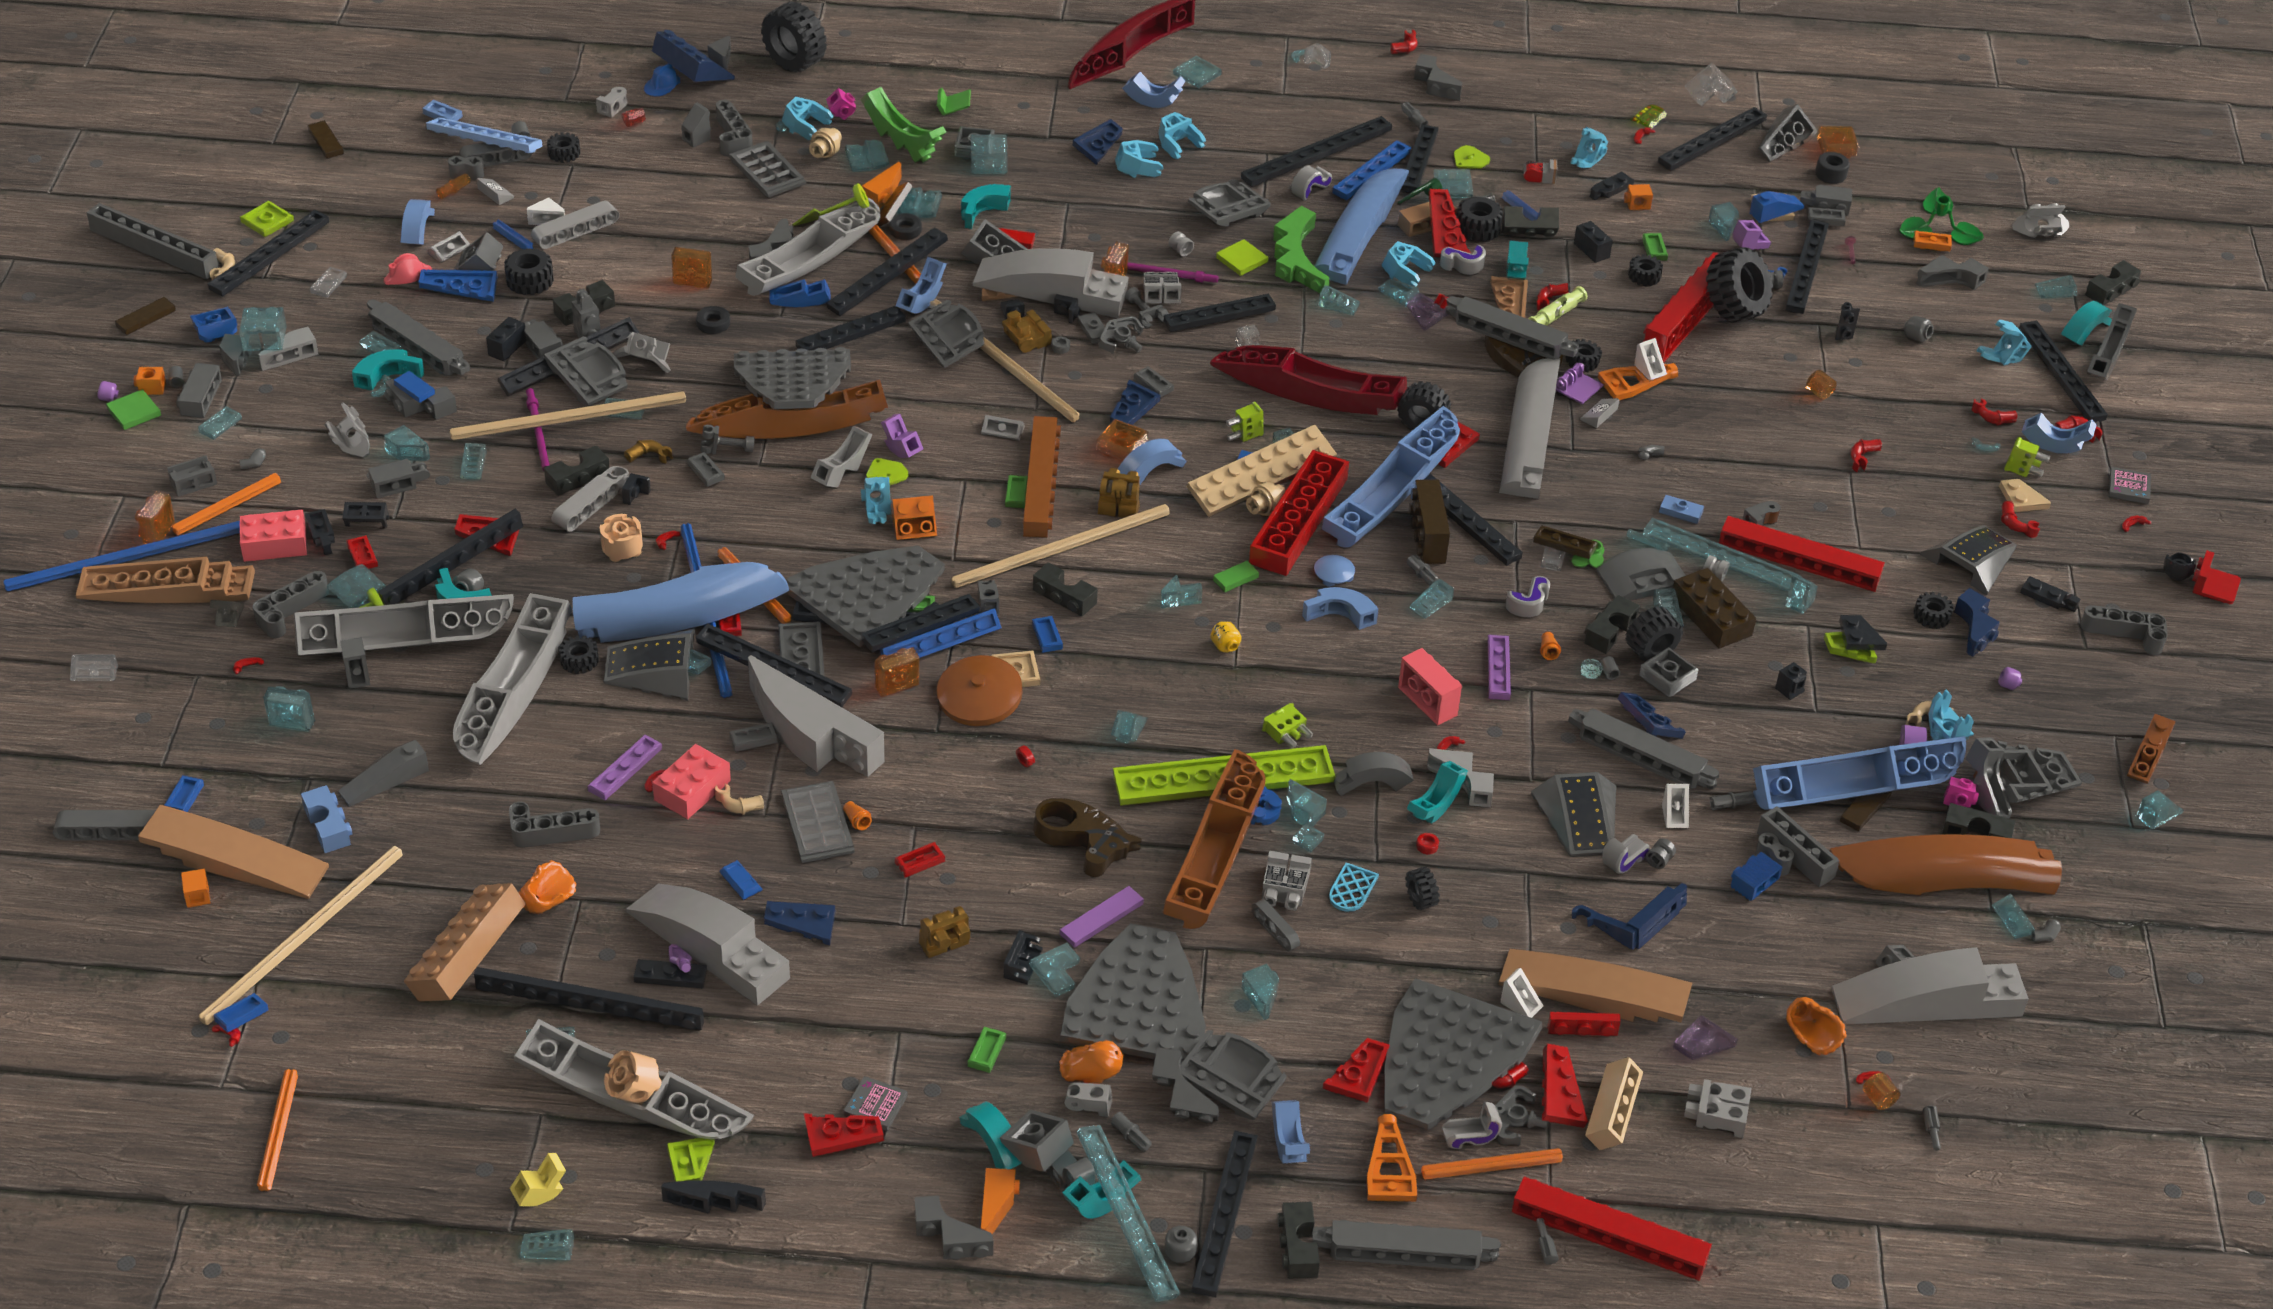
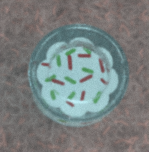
M1586 659L1581 664L1580 672L1586 678L1595 679L1601 675L1602 665L1595 659Z

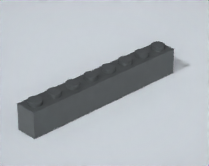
M100 203L86 212L90 231L207 280L210 277V271L214 268H219L216 252Z

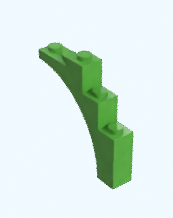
M882 87L868 92L861 98L881 137L886 134L891 136L898 150L903 147L905 150L908 149L915 163L920 160L923 163L932 158L931 154L936 151L934 148L935 144L940 142L942 136L946 133L943 126L935 130H926L912 124L894 107Z
M1300 206L1274 226L1273 240L1276 241L1274 258L1278 259L1276 260L1275 276L1289 283L1296 280L1325 295L1329 288V276L1319 271L1310 263L1301 246L1307 234L1315 228L1316 213Z

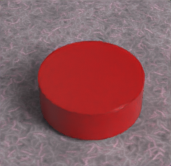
M1022 745L1016 749V756L1024 767L1028 768L1035 763L1034 755L1027 746Z
M1423 833L1418 836L1416 847L1419 852L1429 855L1434 854L1438 850L1439 839L1437 836L1431 833Z

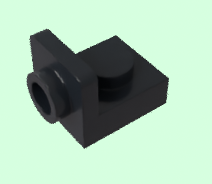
M1056 294L1054 298V313L1069 316V323L1073 324L1075 318H1078L1080 315L1078 298Z
M1019 299L1000 302V308L1005 320L1007 319V314L1015 310L1020 313L1021 318L1025 317L1024 302H1020Z
M631 473L622 487L623 503L631 505L639 493L649 494L651 492L650 478Z

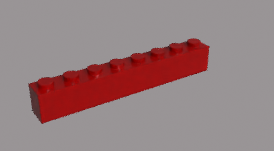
M1732 516L1727 517L1721 530L1718 544L1873 592L1877 589L1885 564L1883 561Z
M1525 1176L1521 1181L1513 1202L1512 1213L1533 1221L1543 1218L1547 1226L1698 1281L1702 1277L1712 1244L1702 1239L1688 1236L1677 1230L1663 1227L1655 1222L1638 1218L1630 1213L1613 1209L1608 1205L1588 1200L1583 1196H1577L1561 1188L1552 1187Z

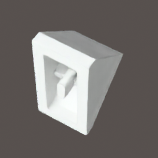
M549 197L527 207L528 225H540L565 215L564 209Z
M1653 338L1637 344L1634 365L1649 380L1667 375L1656 339Z
M1666 784L1662 802L1666 828H1689V784Z
M1518 968L1504 981L1500 1003L1512 1011L1530 1018L1543 1007L1521 968Z

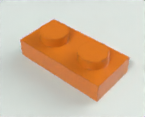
M1922 231L1914 232V247L1951 251V235Z

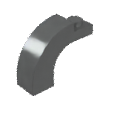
M1370 752L1346 760L1347 768L1335 774L1334 783L1336 791L1343 796L1357 786L1369 781L1385 782L1395 791H1398L1413 782L1414 778L1410 765L1401 757L1386 752Z

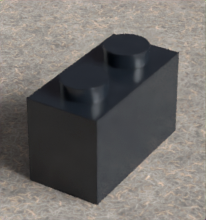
M1592 221L1576 226L1574 244L1595 263L1610 258L1613 240Z
M511 317L505 319L486 337L488 356L503 362L506 361L526 342L524 333L525 323Z

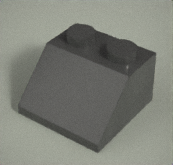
M485 232L463 250L454 270L494 271L497 267L495 265L502 256L503 245L488 232Z
M1029 1110L1000 1137L1001 1142L1025 1167L1042 1172L1048 1169L1074 1144L1066 1119L1034 1110Z

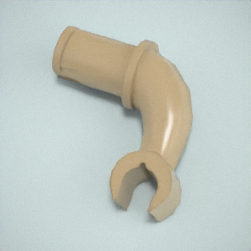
M219 248L213 250L216 252L217 261L222 264V267L214 268L210 271L209 274L212 280L235 265L233 254L225 253Z
M1932 701L1918 704L1912 713L1907 716L1905 725L1915 723L1916 726L1920 727L1921 716L1925 714L1929 716Z
M725 783V790L718 789L717 785L715 787V799L722 802L723 806L730 812L745 815V812L764 809V801L761 795L744 799L740 797L736 800L730 797V786Z

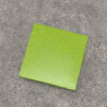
M267 201L242 215L240 221L260 235L267 237L293 222L294 217L274 203Z
M1245 239L1216 253L1218 260L1240 276L1268 262V256Z

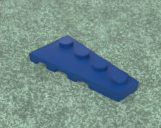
M421 270L419 287L494 302L498 274L497 271Z

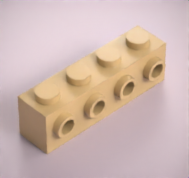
M1630 1057L1606 1065L1585 1134L1599 1150L1623 1143L1643 1075V1071Z

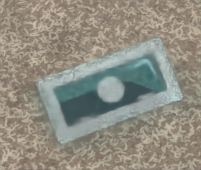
M2012 894L1992 904V907L2014 939L2029 936L2032 931H2035L2034 926Z

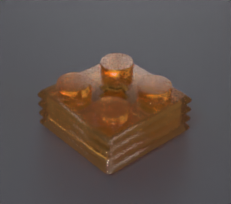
M1819 126L1817 139L1822 154L1836 152L1847 158L1857 156L1859 144L1852 126Z
M1116 241L1113 247L1109 246L1107 257H1103L1101 262V268H1104V272L1121 276L1127 274L1129 244L1125 245V243L1122 244Z
M674 247L671 254L673 283L709 289L712 282L711 252Z
M1114 419L1097 439L1096 450L1103 452L1104 455L1116 457L1123 462L1135 448L1148 442L1149 432Z
M155 491L152 496L146 499L142 510L137 511L135 520L139 524L138 534L142 538L143 545L163 540L172 528V525L175 524L169 493L166 494L164 492L162 494L161 491L159 493Z
M914 647L902 648L895 653L881 655L875 659V688L879 691L881 697L919 685V655L914 650Z

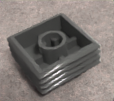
M961 126L954 146V156L964 160L968 158L977 159L978 161L989 160L994 144L995 131Z
M1666 648L1643 663L1639 675L1649 684L1660 690L1662 694L1671 697L1697 680V671L1699 669L1671 648Z

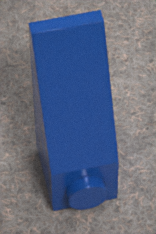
M1766 191L1753 196L1750 214L1759 223L1804 209L1805 206L1794 195Z

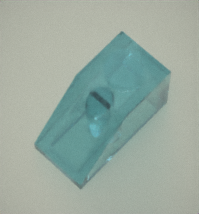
M1731 202L1713 205L1710 209L1708 221L1725 241H1729L1736 227L1739 212Z
M405 425L384 435L385 450L396 459L427 461L430 459L428 444Z
M1793 574L1785 606L1804 614L1815 601L1818 586L1809 580Z
M1118 710L1111 735L1117 737L1116 741L1128 744L1129 741H1136L1148 717L1129 711Z
M1292 779L1288 781L1287 800L1292 819L1298 824L1311 829L1325 815L1327 799Z
M2157 790L2142 799L2136 816L2153 830L2182 814L2184 810L2168 796Z
M1267 964L1244 972L1241 986L1264 1020L1269 1019L1279 984L1277 973L1272 971Z

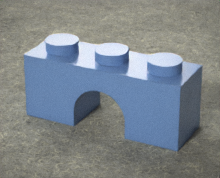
M327 785L301 793L303 807L310 823L317 822L315 823L317 838L324 853L351 845L349 836L353 835L349 822H344L345 815L342 807L337 808L338 800L335 793H330Z

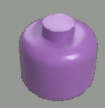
M107 381L100 383L97 394L98 399L111 402L114 400V397L118 398L119 390H117L115 383Z
M2006 667L2002 670L1998 683L2001 687L2014 690L2022 683L2021 673L2013 668Z

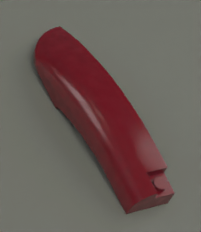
M1167 0L1143 10L1118 24L1094 43L1082 56L1070 75L1068 88H1075L1125 67V63L1153 42L1194 25L1195 0Z
M1240 346L1228 353L1224 351L1210 361V365L1265 392L1302 404L1342 412L1378 415L1381 409L1387 411L1396 410L1407 389V378L1405 376L1351 371L1314 360L1296 352L1295 348Z

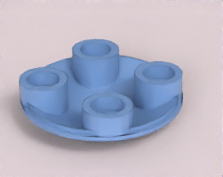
M1327 555L1316 561L1314 571L1323 580V584L1330 587L1334 584L1351 582L1354 578L1355 567L1345 557Z

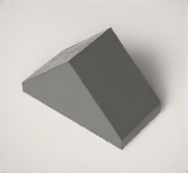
M726 36L708 45V57L727 70L731 55L730 36Z

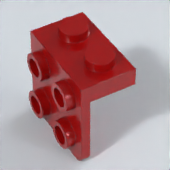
M2206 550L2204 558H2199L2197 569L2192 581L2196 582L2192 593L2223 603L2233 604L2241 578L2210 568L2214 552Z

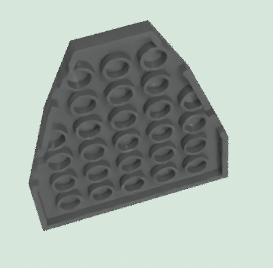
M838 347L834 350L817 348L811 351H807V349L788 351L780 349L776 352L759 350L756 353H749L748 351L734 353V375L736 377L740 376L742 383L746 382V387L754 396H763V402L769 404L773 409L815 408L819 402L825 399L826 393L831 395L840 385V379L846 377V372L851 371L850 349Z
M918 545L874 551L811 566L785 579L789 587V591L786 593L858 647L864 645L861 633L906 617V612L909 609L913 610L928 595L930 586L932 584L935 585L938 577L945 571V564Z
M1130 923L1100 953L1067 1000L1059 1041L1085 1046L1107 1040L1114 1042L1124 1054L1154 1060L1157 1047L1181 1051L1182 1063L1205 1034L1206 1025L1193 972L1176 932Z
M1415 978L1394 1011L1389 1040L1390 1046L1385 1062V1114H1392L1399 1120L1430 1130L1438 1125L1441 1120L1451 1117L1452 1111L1458 1107L1463 1106L1465 1108L1492 1087V1082L1499 1076L1503 1078L1507 1074V1069L1513 1064H1520L1542 1029V1021Z

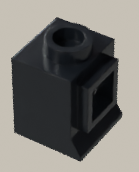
M1795 662L1779 670L1775 689L1789 700H1792L1805 692L1804 685L1807 672Z

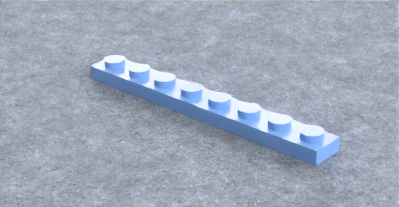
M441 117L426 122L427 130L435 131V133H446L448 136L473 139L474 142L482 141L488 145L495 144L499 147H509L512 150H522L525 153H533L536 149L542 147L541 139Z

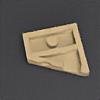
M2022 480L2000 481L1999 487L2007 501L2014 503V512L2050 508L2051 502Z

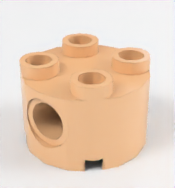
M615 514L607 517L604 520V524L600 525L602 551L609 556L611 561L618 562L621 559H629L641 554L643 546L641 524L636 517L628 518L627 514Z
M621 1050L613 1056L607 1066L611 1067L609 1074L605 1073L604 1077L605 1089L610 1096L638 1105L647 1101L661 1086L656 1060L652 1057L626 1050Z

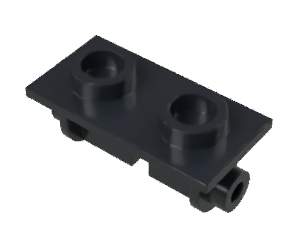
M1845 302L1841 306L1842 310L1838 327L1836 328L1835 341L1853 339L1860 308L1853 309L1850 302Z

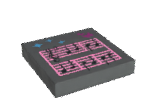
M2111 467L2109 497L2149 504L2151 474Z
M864 1076L846 1105L843 1115L845 1117L850 1115L879 1116L882 1130L888 1131L908 1097V1091Z

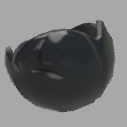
M2177 552L2170 557L2167 554L2163 567L2169 578L2182 581L2191 577L2196 568V560H2193L2188 554Z

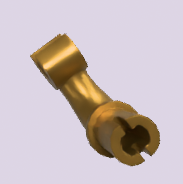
M638 440L633 447L624 451V456L629 462L634 461L643 454L646 455L649 451L657 453L662 463H667L666 456L673 460L672 449L668 446H662L654 440Z

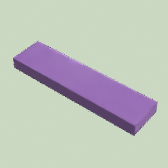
M1488 635L1489 699L1510 700L1509 636Z
M644 735L588 785V791L603 800L608 799L662 750V743Z
M1128 886L1061 928L1060 935L1075 948L1143 905L1144 899Z

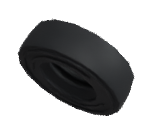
M909 213L895 215L889 222L890 234L902 240L914 239L921 234V219ZM901 225H910V226H912V227H910V228H901V227H899V226H901Z
M720 306L704 307L699 310L696 316L698 329L708 334H717L727 330L731 321L729 312ZM709 318H719V319H720L719 321H716V322L706 321V320L709 319Z

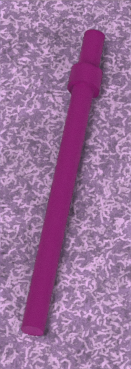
M1109 260L1108 267L1146 273L1177 272L1180 278L1193 279L1195 282L1201 283L1203 281L1218 283L1219 276L1204 274L1203 271L1190 272Z
M529 388L526 390L527 408L530 410L531 416L538 415V399L535 397L534 390ZM533 427L541 466L544 471V468L549 466L542 427Z

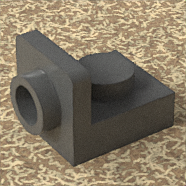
M1887 945L1876 960V964L1881 967L1914 958L1915 956L1904 945Z

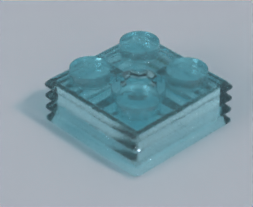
M282 686L268 687L263 700L269 725L310 732V728H312L313 722H315L310 694L302 689L296 691Z

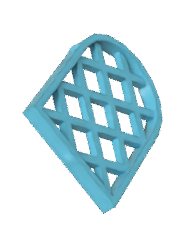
M1346 862L1331 887L1329 894L1331 904L1335 908L1346 912L1360 909L1366 902L1379 874ZM1361 873L1363 878L1356 880L1354 875ZM1351 876L1353 881L1346 882L1344 877ZM1365 881L1368 886L1360 887L1359 882ZM1355 884L1357 889L1350 890L1348 885ZM1345 886L1347 891L1340 893L1338 888ZM1360 892L1361 897L1355 898L1352 893ZM1349 894L1351 899L1345 901L1342 896ZM1339 897L1341 902L1336 903L1333 898ZM1354 902V907L1347 906L1348 903Z

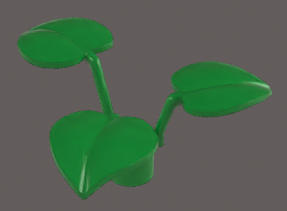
M1939 187L1929 193L1923 202V209L1931 214L1929 220L1925 222L1920 217H1909L1903 221L1899 230L1902 235L1914 240L1915 231L1932 233V228L1928 225L1931 224L1935 214L1938 216L1949 214L1951 227L1954 229L1951 232V236L1956 243L1970 245L1984 238L1982 232L1971 223L1959 222L1955 226L1952 216L1953 201Z

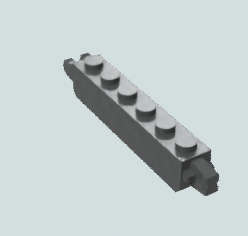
M1455 296L1447 298L1446 304L1449 306L1446 307V313L1456 317V324L1549 359H1559L1561 355L1574 357L1579 350L1578 344L1568 340V333L1466 296L1463 299Z
M374 299L367 302V308L370 309L368 314L372 319L373 329L417 358H422L425 364L443 376H449L454 372L462 376L470 371V365L463 359L464 355L459 348L454 347L447 340L442 339L435 332L430 331L388 302L381 303Z
M1593 708L1589 712L1574 709L1569 715L1568 722L1581 729L1580 738L1585 742L1673 782L1689 784V789L1700 785L1713 790L1717 786L1716 779L1719 778V771L1708 765V760Z
M1333 1220L1330 1227H1314L1312 1243L1317 1242L1319 1247L1330 1249V1255L1335 1260L1475 1270L1479 1267L1480 1261H1497L1499 1248H1501L1500 1241L1497 1238L1482 1237V1231L1448 1229L1445 1227L1431 1228L1419 1225L1404 1226L1373 1222H1351L1348 1220Z

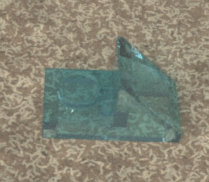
M1175 575L1161 590V608L1202 603L1203 588L1201 583L1180 585L1178 576Z

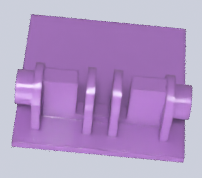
M1575 363L1573 368L1568 369L1562 377L1557 379L1556 391L1583 404L1601 389L1604 384L1583 374L1584 365L1582 363Z

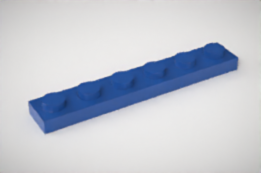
M1396 140L1335 185L1332 193L1348 200L1355 195L1369 177L1377 172L1390 169L1409 155L1411 147Z
M994 608L880 649L886 669H890L1002 627Z

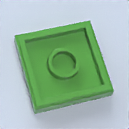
M143 389L106 403L108 411L124 430L161 416L160 409Z

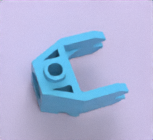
M795 97L786 105L782 122L789 128L792 134L796 132L807 140H811L812 135L817 130L806 120L812 116L823 124H830L833 114L815 101Z
M1177 112L1161 118L1158 132L1162 148L1172 158H1181L1179 153H1182V150L1175 141L1187 137L1198 148L1205 147L1204 142H1206V139L1192 124V119L1186 118Z
M1585 127L1582 130V138L1576 154L1570 161L1571 164H1576L1577 167L1591 168L1600 161L1607 152L1606 146L1608 141L1605 135ZM1593 143H1594L1595 146H1596L1595 151H1593V149H1592Z
M1140 140L1121 142L1115 158L1117 170L1136 178L1137 174L1151 177L1160 176L1161 171L1159 170H1163V165L1160 162L1142 159V157L1148 159L1156 157V153L1153 151H1158V147L1154 143Z
M1397 241L1388 251L1381 266L1392 280L1396 278L1408 287L1416 288L1420 278L1414 271L1406 267L1408 262L1411 261L1424 271H1431L1435 261L1418 247Z
M1998 320L1995 325L1999 326L2000 330L2005 332V334L2002 335L1994 349L1979 346L1976 351L1981 353V356L1985 359L2001 362L2003 365L2021 362L2032 346L2012 322Z
M889 477L865 478L864 489H861V501H865L869 523H885L887 521L886 515H891ZM873 491L881 493L877 498H872L870 494Z
M1947 689L1943 695L1938 692L1932 700L1929 710L1930 736L1933 740L1965 736L1967 740L1974 735L1971 731L1974 720L1969 714L1966 715L1965 720L1962 716L1959 718L1949 707L1952 696Z

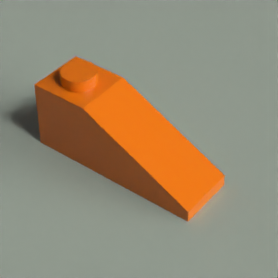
M897 162L862 185L867 198L873 200L879 209L887 203L901 180V163Z
M986 1168L981 1221L982 1230L993 1234L1014 1205V1194L1019 1195L1020 1180L1015 1179V1169Z

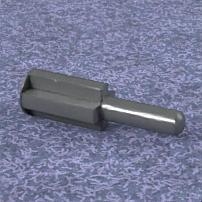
M1929 1105L1924 1107L1922 1112L1926 1131L1931 1134L1933 1149L1938 1151L1941 1149L1938 1137L1940 1123L1937 1108Z
M1538 1218L1536 1222L1541 1236L1538 1242L1544 1263L1548 1265L1554 1264L1559 1258L1553 1238L1547 1233L1544 1219Z

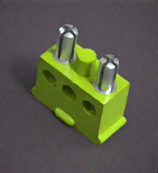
M1256 402L1236 410V417L1226 421L1227 426H1231L1233 432L1227 435L1228 441L1240 438L1245 442L1264 434L1263 410Z
M2018 437L2004 470L2027 477L2029 472L2041 477L2044 470L2039 469L2042 461L2048 462L2050 456L2038 452L2040 446Z
M1289 703L1264 718L1262 731H1266L1278 744L1285 741L1291 748H1294L1297 743L1291 737L1296 740L1300 739V732L1307 739L1313 736V733L1306 727L1307 719L1294 707L1293 703Z

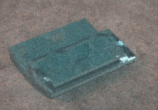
M1007 134L971 135V174H1007Z
M865 140L863 146L846 145L845 153L852 172L871 171L889 165V159L882 141Z
M1469 169L1433 170L1434 178L1441 182L1442 189L1449 191L1451 198L1473 197Z
M921 187L911 188L897 213L914 214L919 218H934L943 195L940 190L923 193Z
M361 564L339 575L327 585V588L348 608H358L368 599L367 591L374 588L378 593L386 585Z

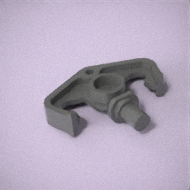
M1133 316L1109 320L1099 339L1098 345L1100 348L1113 354L1117 345L1106 340L1114 338L1120 343H1125L1126 348L1132 347L1135 351L1140 352L1143 346L1136 342V336L1133 335L1131 337V331L1127 326L1132 325L1138 335L1142 334L1144 326Z
M1523 1086L1513 1087L1495 1105L1502 1121V1129L1496 1137L1497 1142L1501 1145H1521V1134L1513 1133L1512 1135H1507L1504 1133L1509 1126L1520 1127L1527 1124L1529 1129L1534 1126L1547 1128L1548 1122L1542 1121V1117H1538L1535 1111H1531L1529 1115L1523 1105L1516 1104L1515 1099L1518 1097L1524 1098L1525 1102L1535 1103L1536 1094Z

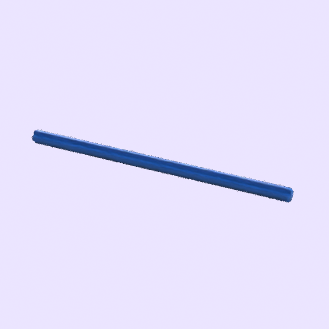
M240 521L5 579L3 581L4 587L9 592L80 574L83 567L120 564L239 534Z
M687 523L682 524L680 527L692 573L700 570L701 562L692 526ZM714 621V622H711V623H708V624H710V625L716 627L715 621ZM710 649L721 697H731L732 688L724 656Z

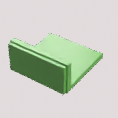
M940 88L938 90L937 107L942 116L970 107L971 90L969 89L947 97L943 88Z

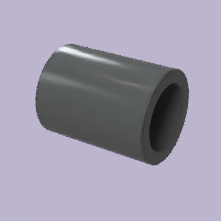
M179 366L171 367L168 371L169 383L172 387L179 388L184 384L183 370Z
M1608 656L1601 660L1600 665L1607 679L1614 680L1620 676V670L1613 657Z

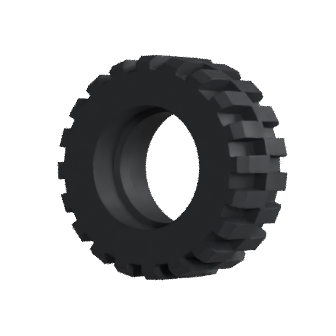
M792 1L784 3L766 14L761 25V34L763 35L762 41L765 43L766 51L769 52L771 59L775 60L778 66H782L783 69L790 72H801L823 58L827 48L825 43L827 37L824 35V27L821 26V21L819 18H816L815 13L809 10V7Z
M1741 247L1719 253L1712 259L1707 269L1706 282H1708L1707 292L1710 294V302H1713V307L1719 312L1718 314L1730 322H1739L1759 317L1765 313L1771 303L1770 299L1773 294L1771 289L1773 285L1770 280L1771 274L1767 270L1768 266L1763 262L1764 259L1750 248Z

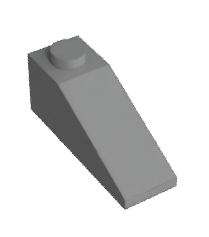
M308 326L290 331L258 354L261 370H268L318 355L316 339Z

